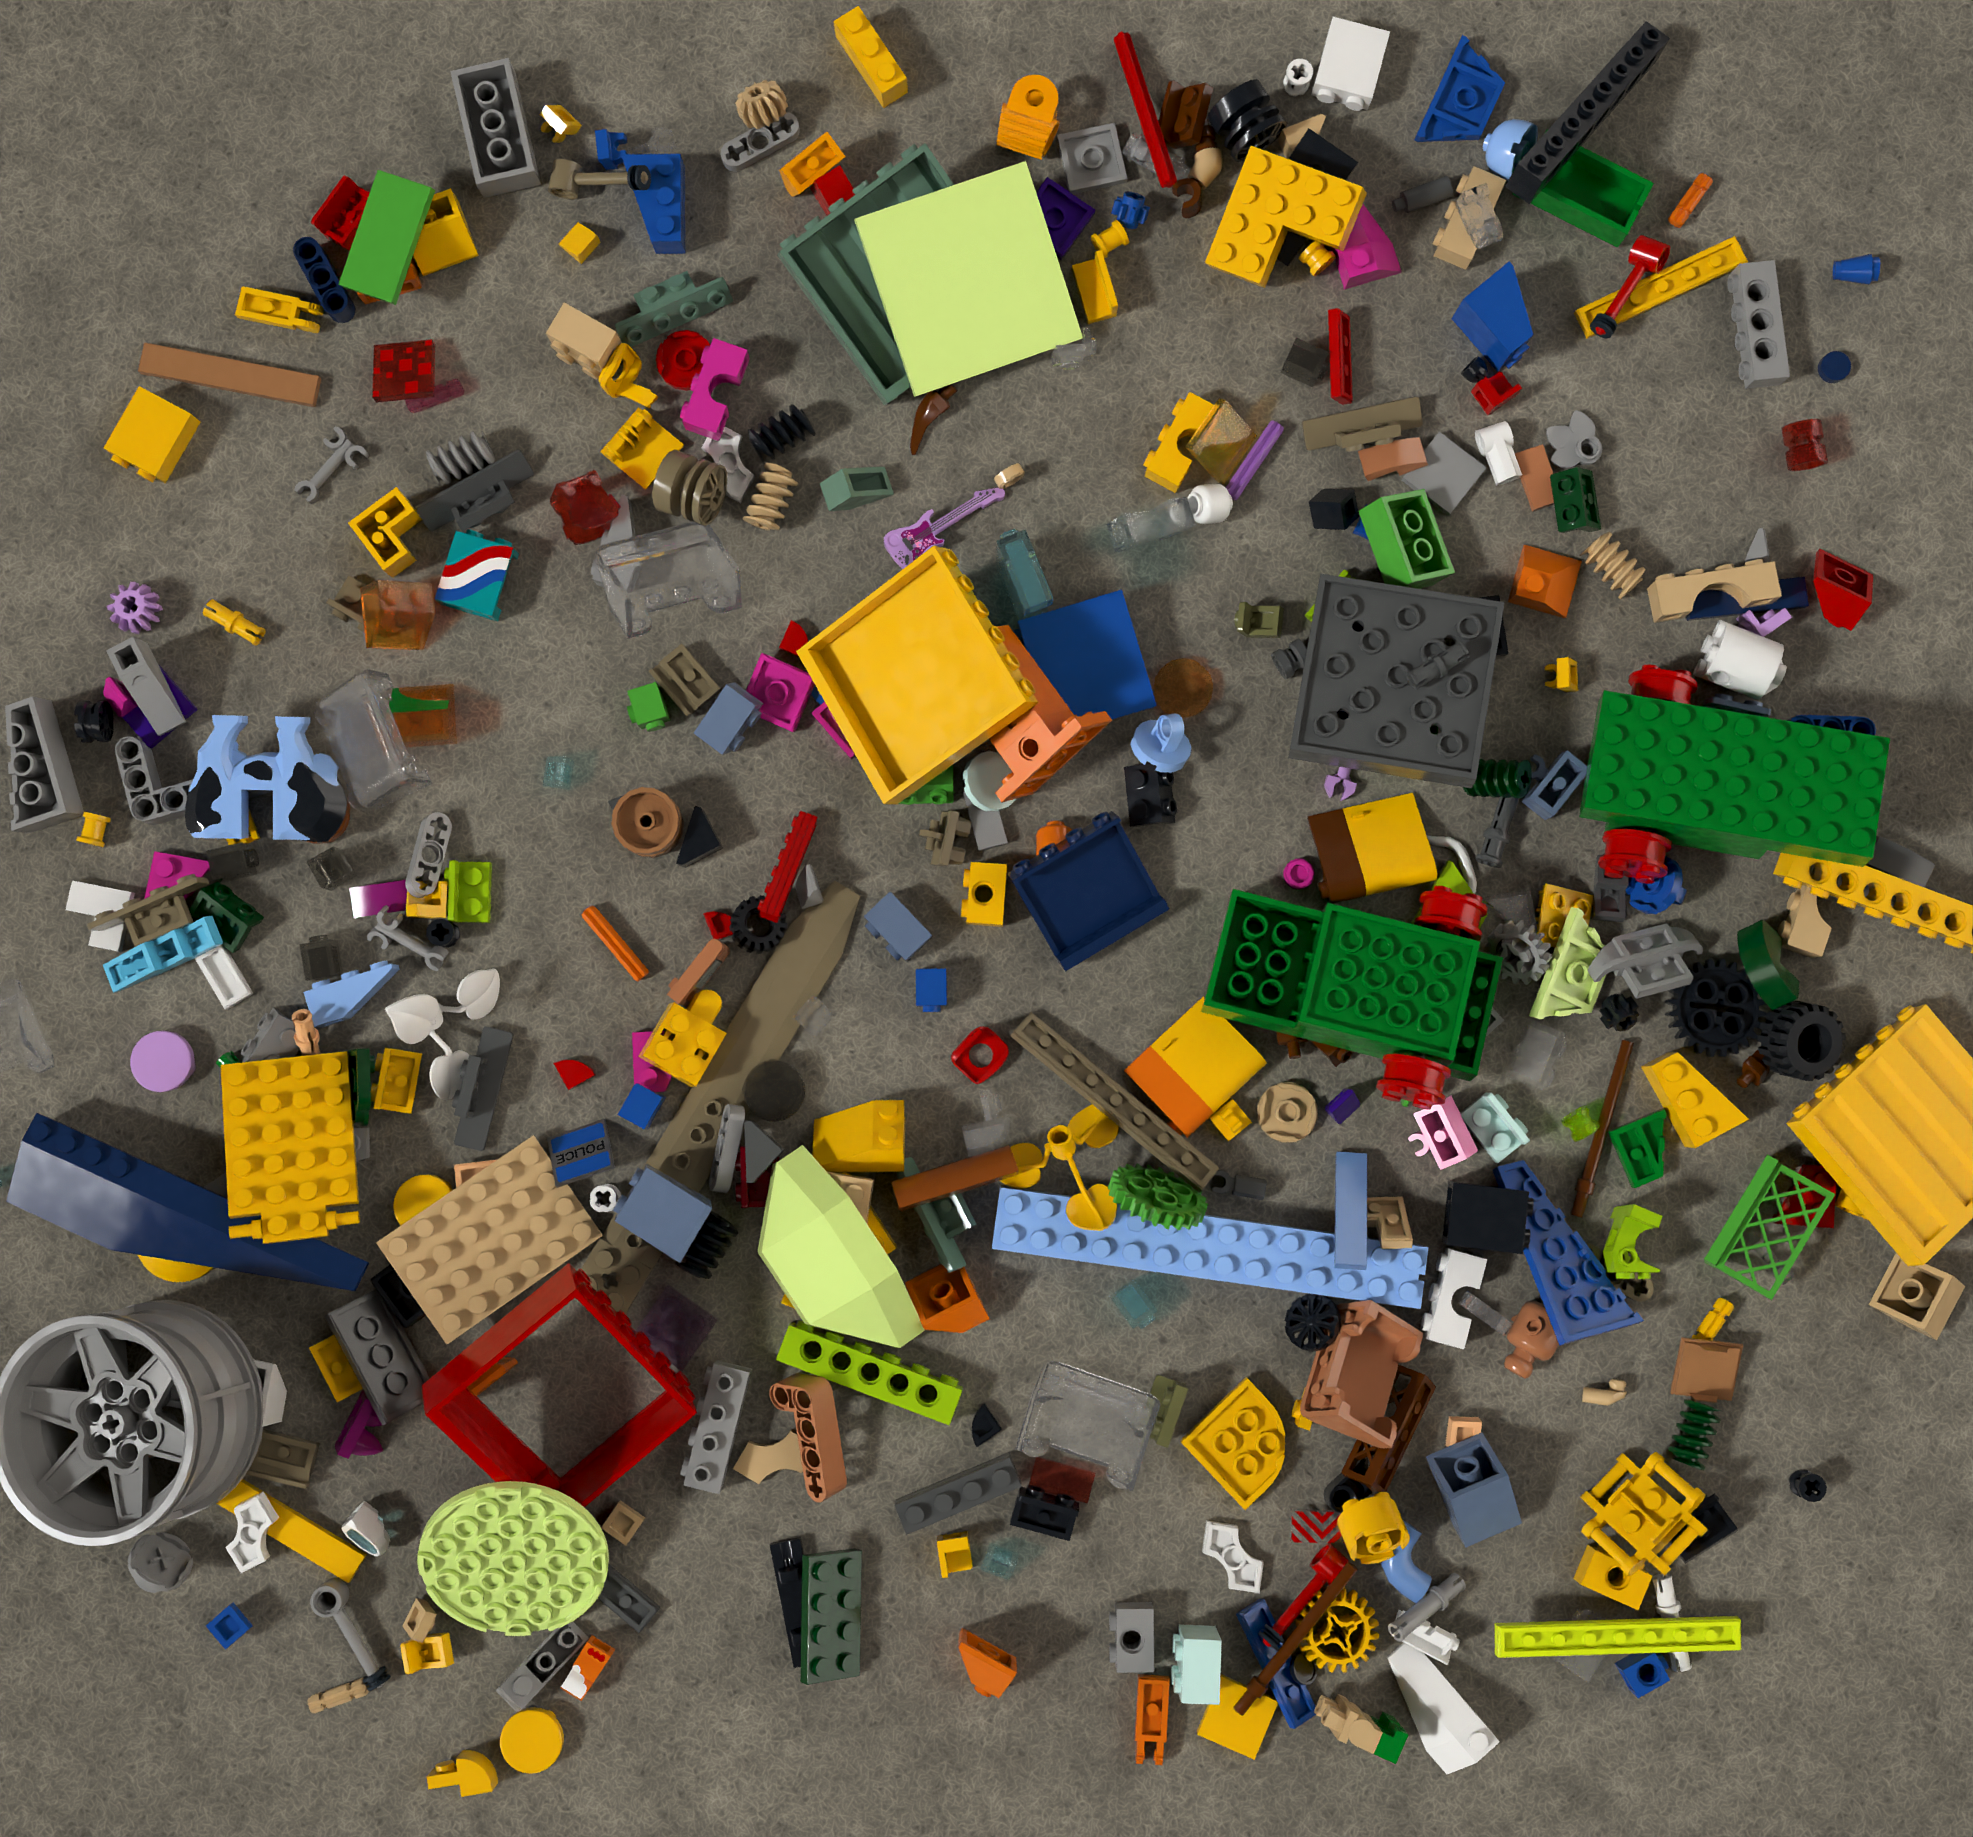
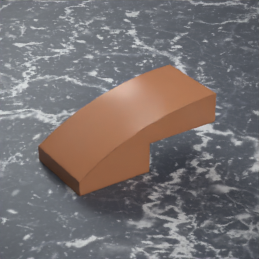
M1420 437L1394 440L1392 443L1375 445L1358 451L1364 475L1368 481L1396 470L1399 476L1428 465Z

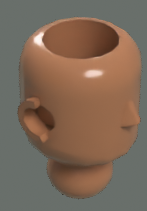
M1533 1300L1526 1302L1520 1312L1511 1318L1514 1323L1507 1333L1508 1341L1516 1348L1512 1354L1505 1358L1504 1367L1524 1379L1531 1376L1533 1372L1532 1364L1535 1359L1541 1361L1549 1360L1559 1346L1544 1304Z

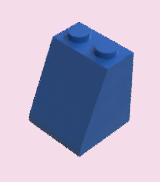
M1510 261L1467 295L1451 318L1497 372L1504 366L1510 369L1522 359V355L1530 348L1527 343L1534 335L1514 266Z

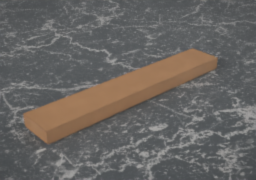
M145 342L138 372L143 375L310 407H316L322 380L317 375Z

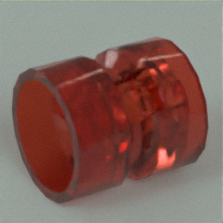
M1820 419L1797 421L1781 428L1784 446L1789 447V450L1785 453L1788 471L1809 470L1828 463L1826 446L1820 443L1824 438L1822 421Z

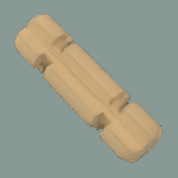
M363 1677L354 1680L351 1684L346 1683L326 1690L324 1693L320 1692L308 1698L310 1712L315 1714L323 1711L326 1707L329 1709L352 1701L354 1697L357 1699L366 1696L370 1692L367 1689L369 1685L366 1686L368 1682L364 1683Z

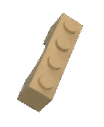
M1756 559L1744 563L1745 566L1734 568L1733 564H1725L1716 567L1715 571L1704 573V569H1695L1686 572V576L1674 577V574L1670 573L1656 577V580L1647 588L1654 623L1684 618L1692 611L1697 595L1707 590H1720L1730 594L1737 600L1742 609L1774 603L1782 597L1775 561L1764 563L1763 559Z
M1814 864L1810 867L1809 871L1811 877L1815 874ZM1802 885L1801 889L1797 888L1796 892L1790 895L1787 902V909H1789L1787 919L1782 921L1777 933L1782 937V948L1810 958L1822 957L1832 928L1823 920L1818 911L1817 896L1809 893L1811 888Z

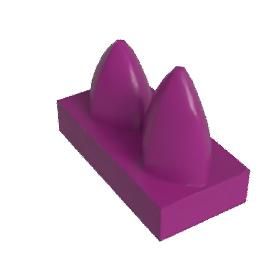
M363 1389L335 1443L337 1455L349 1459L351 1454L369 1456L383 1452L378 1439L364 1429L365 1426L378 1427L382 1426Z

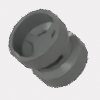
M1296 639L1289 644L1288 648L1284 650L1278 649L1271 654L1276 668L1284 679L1293 676L1299 668L1304 669L1307 648L1300 639Z

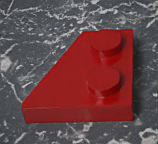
M1803 1164L1798 1174L1835 1194L1816 1227L1834 1228L1836 1181L1823 1166ZM1798 1182L1800 1189L1808 1188L1805 1185ZM1791 1186L1787 1192L1796 1190L1795 1186ZM1815 1191L1801 1193L1806 1210L1819 1208L1826 1198ZM1798 1195L1784 1197L1786 1199L1781 1205L1784 1215L1802 1212ZM1779 1211L1772 1218L1780 1217ZM1816 1213L1808 1214L1810 1223ZM1804 1216L1786 1219L1787 1225L1807 1226ZM1777 1221L1773 1223L1782 1224V1221Z

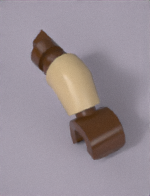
M1208 119L1205 120L1200 143L1195 144L1197 146L1195 148L1194 164L1187 176L1188 178L1177 180V183L1172 187V193L1177 197L1182 194L1193 196L1182 205L1183 218L1194 217L1200 212L1202 207L1201 190H1205L1221 172L1223 164L1222 151L1217 148V143L1214 142L1216 139L1214 128L1210 126Z

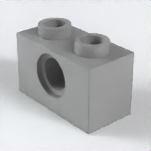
M1115 1602V1612H1109V1631H1115V1643H1109L1110 1663H1115L1117 1673L1154 1672V1608L1152 1602ZM1133 1630L1140 1634L1139 1639L1135 1643H1126L1123 1640L1124 1634L1128 1631Z

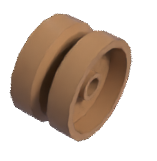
M641 787L627 792L618 800L613 810L611 824L615 837L625 848L641 857L656 858L666 855L677 846L683 835L684 820L681 810L668 795L655 788ZM645 817H648L650 820L652 819L649 827H646L643 823Z

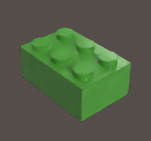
M1425 489L1380 497L1358 511L1385 584L1420 589L1432 586L1455 573Z

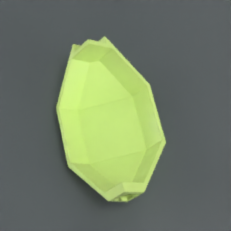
M801 1145L778 1162L773 1163L758 1254L803 1322L814 1327L895 1348H901L925 1331L897 1268L850 1197L810 1152Z

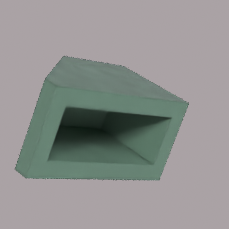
M885 466L844 468L820 483L829 511L850 510L894 495Z

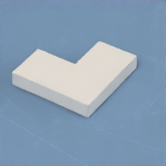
M72 881L66 910L93 916L108 910L116 912L123 908V903L134 899L135 893ZM125 921L103 931H91L88 946L122 952L127 931Z

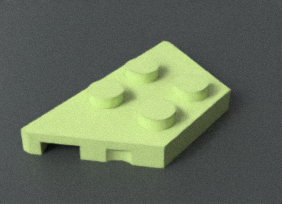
M1570 908L1552 954L1553 957L1549 962L1550 967L1544 975L1529 1016L1532 1018L1544 1019V1017L1548 1016L1561 1017L1569 1016L1572 1013H1592L1606 975L1600 981L1594 982L1587 970L1605 945L1602 944L1595 928L1588 926L1582 917L1584 912L1579 908Z

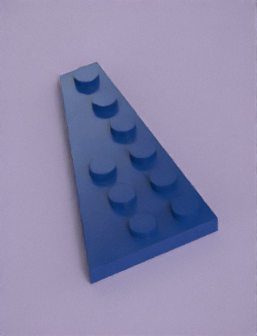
M1522 1160L1493 1169L1498 1187L1529 1191V1198L1534 1199L1532 1217L1527 1216L1526 1229H1530L1531 1232L1529 1248L1524 1247L1523 1252L1559 1346L1643 1322L1644 1320L1639 1313H1634L1625 1302L1626 1296L1621 1289H1616L1605 1275L1606 1269L1577 1231L1573 1232L1565 1222L1564 1218L1566 1216L1561 1209H1556L1545 1195L1546 1189L1525 1161Z

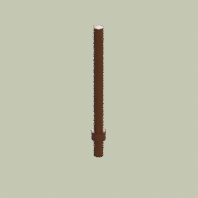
M1626 1040L1621 1042L1581 1179H1577L1574 1189L1577 1191L1571 1215L1583 1218L1589 1195L1593 1196L1596 1184L1593 1181L1634 1043Z
M1349 1561L1261 1673L1258 1676L1252 1677L1246 1685V1692L1233 1707L1237 1713L1243 1716L1257 1698L1261 1699L1269 1689L1268 1683L1358 1571L1355 1565Z

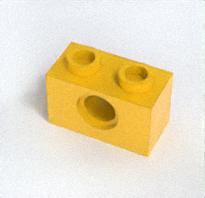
M971 862L970 869H964L963 887H969L968 899H962L961 917H967L966 924L1003 927L1007 864ZM985 886L991 889L993 896L988 902H980L976 899L975 892L979 887Z
M1587 1545L1573 1579L1582 1586L1639 1610L1652 1575L1644 1570L1645 1564H1643L1632 1576H1627L1621 1570V1565L1600 1545L1597 1548ZM1619 1567L1620 1573L1618 1578L1609 1581V1571L1612 1568Z

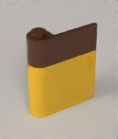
M1413 793L1307 817L1323 870V881L1318 883L1319 892L1322 900L1327 899L1328 903L1334 904L1437 880L1435 860Z

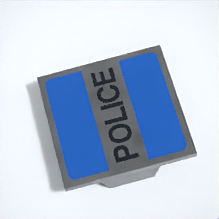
M605 1119L547 1138L556 1188L615 1168Z

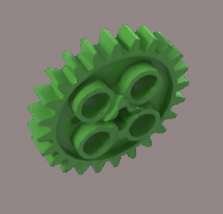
M1126 1164L1125 1168L1119 1166L1117 1171H1113L1108 1186L1110 1190L1109 1196L1114 1197V1203L1121 1204V1210H1130V1216L1138 1215L1141 1217L1142 1222L1152 1221L1155 1227L1158 1224L1163 1225L1166 1229H1169L1170 1225H1172L1177 1230H1181L1182 1226L1188 1230L1191 1229V1226L1198 1227L1199 1222L1202 1223L1208 1207V1203H1205L1207 1198L1201 1196L1202 1191L1198 1193L1188 1183H1185L1182 1178L1174 1177V1172L1167 1174L1161 1167L1157 1170L1153 1169L1150 1165H1147L1146 1168L1139 1164H1136L1135 1168L1129 1164Z

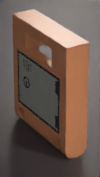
M711 939L679 979L674 977L668 986L671 990L667 995L676 1003L688 1007L694 995L702 990L730 953L729 947L718 939Z

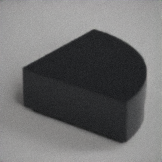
M985 1403L976 1411L972 1421V1437L976 1447L1002 1430V1427Z

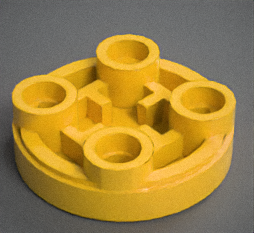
M429 1174L414 1176L405 1181L399 1187L393 1204L394 1214L400 1226L453 1190L451 1184L438 1176Z
M537 1707L525 1708L512 1715L504 1725L500 1736V1749L506 1762L515 1770L529 1774L538 1773L549 1768L560 1755L564 1743L563 1729L556 1715L550 1710Z

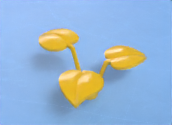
M1091 1104L1074 1115L1068 1127L1058 1125L1050 1129L1047 1134L1049 1143L1044 1145V1156L1041 1150L1031 1143H1019L1011 1146L1010 1148L1019 1172L1016 1176L1000 1181L1015 1189H1025L1037 1184L1041 1179L1039 1168L1046 1167L1052 1152L1055 1158L1068 1161L1081 1193L1073 1195L1067 1202L1066 1214L1069 1221L1074 1226L1084 1230L1102 1231L1107 1229L1116 1218L1117 1203L1113 1202L1114 1197L1109 1196L1110 1190L1103 1184H1095L1086 1190L1072 1156L1076 1151L1075 1143L1082 1145L1085 1142L1091 1148H1101L1110 1144L1118 1135L1119 1126Z

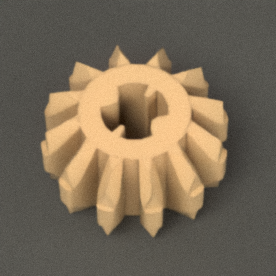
M767 80L757 84L754 82L752 86L745 87V91L738 94V100L735 102L739 117L742 118L748 128L755 127L756 129H761L766 125L769 127L771 123L778 122L779 117L786 114V108L788 107L787 98L780 86L777 85L776 81L768 82Z

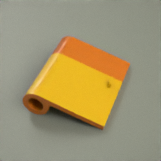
M1204 997L1195 1003L1124 1070L1168 1117L1170 1122L1167 1125L1186 1138L1195 1132L1267 1064L1262 1055L1225 1018L1201 1012Z

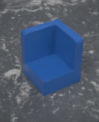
M636 1083L618 1115L642 1129H649L666 1097Z

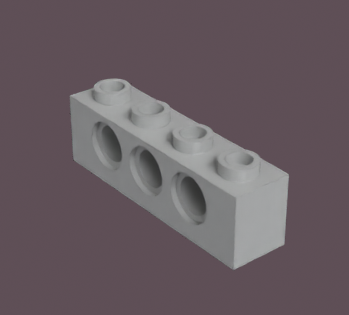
M1775 260L1740 263L1730 273L1727 281L1728 291L1733 293L1734 300L1731 308V317L1733 322L1737 323L1738 331L1735 336V347L1741 354L1739 377L1741 380H1744L1745 389L1778 386L1790 377ZM1748 292H1753L1757 296L1758 301L1752 300ZM1752 320L1757 321L1761 325L1762 330L1754 328ZM1755 349L1761 350L1765 354V359L1759 358Z

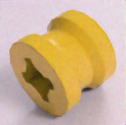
M1314 241L1300 254L1298 259L1310 267V273L1315 277L1335 260L1336 255L1333 251H1328L1325 248V244Z

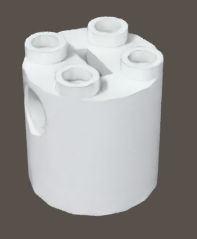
M1719 620L1712 636L1707 635L1703 642L1701 652L1706 654L1704 659L1698 661L1693 675L1759 700L1777 688L1784 678L1787 666L1783 665L1782 662L1784 645Z

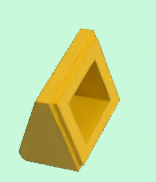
M577 222L560 241L559 246L582 264L601 242L598 235Z

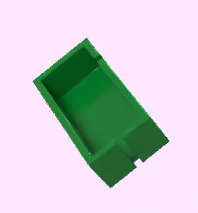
M1581 146L1530 204L1618 248L1628 235L1654 183Z

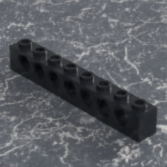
M1646 21L1519 161L1505 187L1530 204L1656 63L1670 38Z

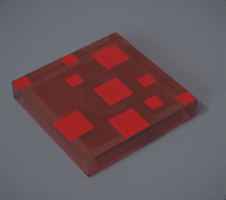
M432 339L374 345L372 397L376 403L434 397L435 343Z

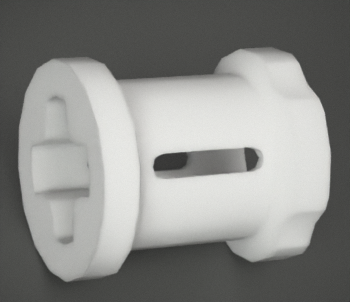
M1295 59L1288 65L1283 84L1285 91L1289 95H1303L1308 90L1313 76V68L1307 60Z
M612 1184L597 1186L590 1193V1205L597 1212L612 1211L621 1196V1192ZM600 1192H610L609 1201L611 1204L606 1203L602 1205L600 1203L602 1199Z

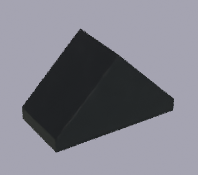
M698 806L694 807L676 864L685 868L723 849L705 811Z

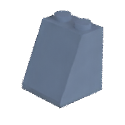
M646 1164L643 1170L640 1168L636 1169L629 1181V1184L633 1186L627 1197L622 1194L614 1206L613 1211L617 1213L615 1222L680 1263L712 1210L711 1200Z
M1483 1433L1474 1435L1426 1456L1453 1527L1465 1548L1522 1524L1509 1476Z

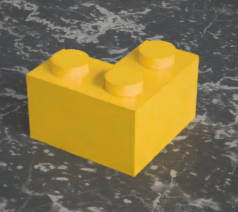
M397 487L348 522L380 567L392 578L417 561L399 537L422 519L407 497Z

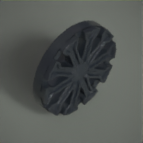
M1305 1294L1293 1301L1285 1317V1332L1291 1342L1300 1349L1309 1352L1323 1350L1332 1344L1341 1327V1315L1336 1304L1328 1297L1317 1294ZM1316 1300H1320L1319 1304L1316 1307ZM1307 1301H1308V1310H1307L1306 1307L1304 1306V1303H1306ZM1329 1305V1306H1330L1329 1310L1323 1312V1311L1325 1310L1326 1306ZM1298 1309L1302 1313V1316L1295 1314ZM1334 1317V1321L1331 1323L1327 1322V1319ZM1293 1321L1300 1322V1323H1298V1324L1292 1326ZM1325 1329L1330 1330L1329 1336L1324 1333ZM1300 1332V1334L1296 1338L1295 1333ZM1308 1336V1343L1304 1345V1341ZM1316 1336L1320 1338L1319 1344H1316Z

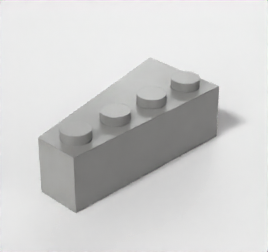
M32 696L6 705L7 746H10L11 762H8V774H12L13 791L9 793L10 805H13L14 820H11V831L32 833L82 816L84 812L52 701Z

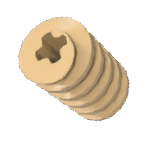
M765 463L764 468L768 472L760 474V479L763 483H758L755 486L759 494L751 496V501L754 505L747 506L746 511L750 516L743 517V520L761 529L780 530V526L774 522V519H784L785 516L778 509L779 507L789 508V504L783 500V497H793L794 494L787 487L797 486L798 482L792 478V473L784 467L773 463Z
M1608 532L1601 535L1579 556L1589 553L1585 563L1589 565L1597 562L1594 572L1599 573L1605 570L1602 581L1606 582L1613 579L1614 582L1610 589L1614 591L1622 588L1618 597L1622 599L1642 581L1641 577L1646 569L1641 567L1634 570L1637 559L1633 558L1625 561L1629 551L1625 549L1617 552L1621 543L1615 541L1609 544L1612 533Z

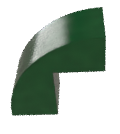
M1763 919L1737 931L1738 949L1744 969L1763 1001L1774 1010L1798 999L1800 981L1780 963L1782 937Z

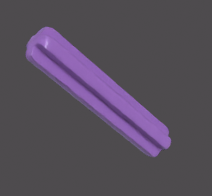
M1273 420L1269 422L1226 486L1233 500L1239 498L1282 434L1284 428L1278 422Z

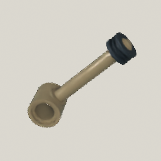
M555 159L553 161L548 192L558 198L574 200L578 198L579 188L582 185L629 184L632 190H647L651 184V174L645 165H632L628 172L582 173L583 167L580 164L567 159Z

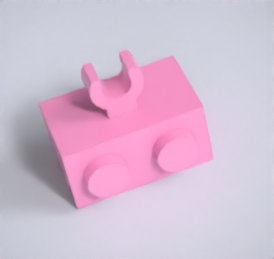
M1452 1095L1446 1097L1444 1104L1432 1105L1430 1110L1421 1109L1413 1114L1421 1131L1412 1134L1408 1139L1409 1141L1419 1139L1424 1145L1422 1149L1415 1153L1416 1156H1423L1431 1150L1440 1170L1478 1152Z

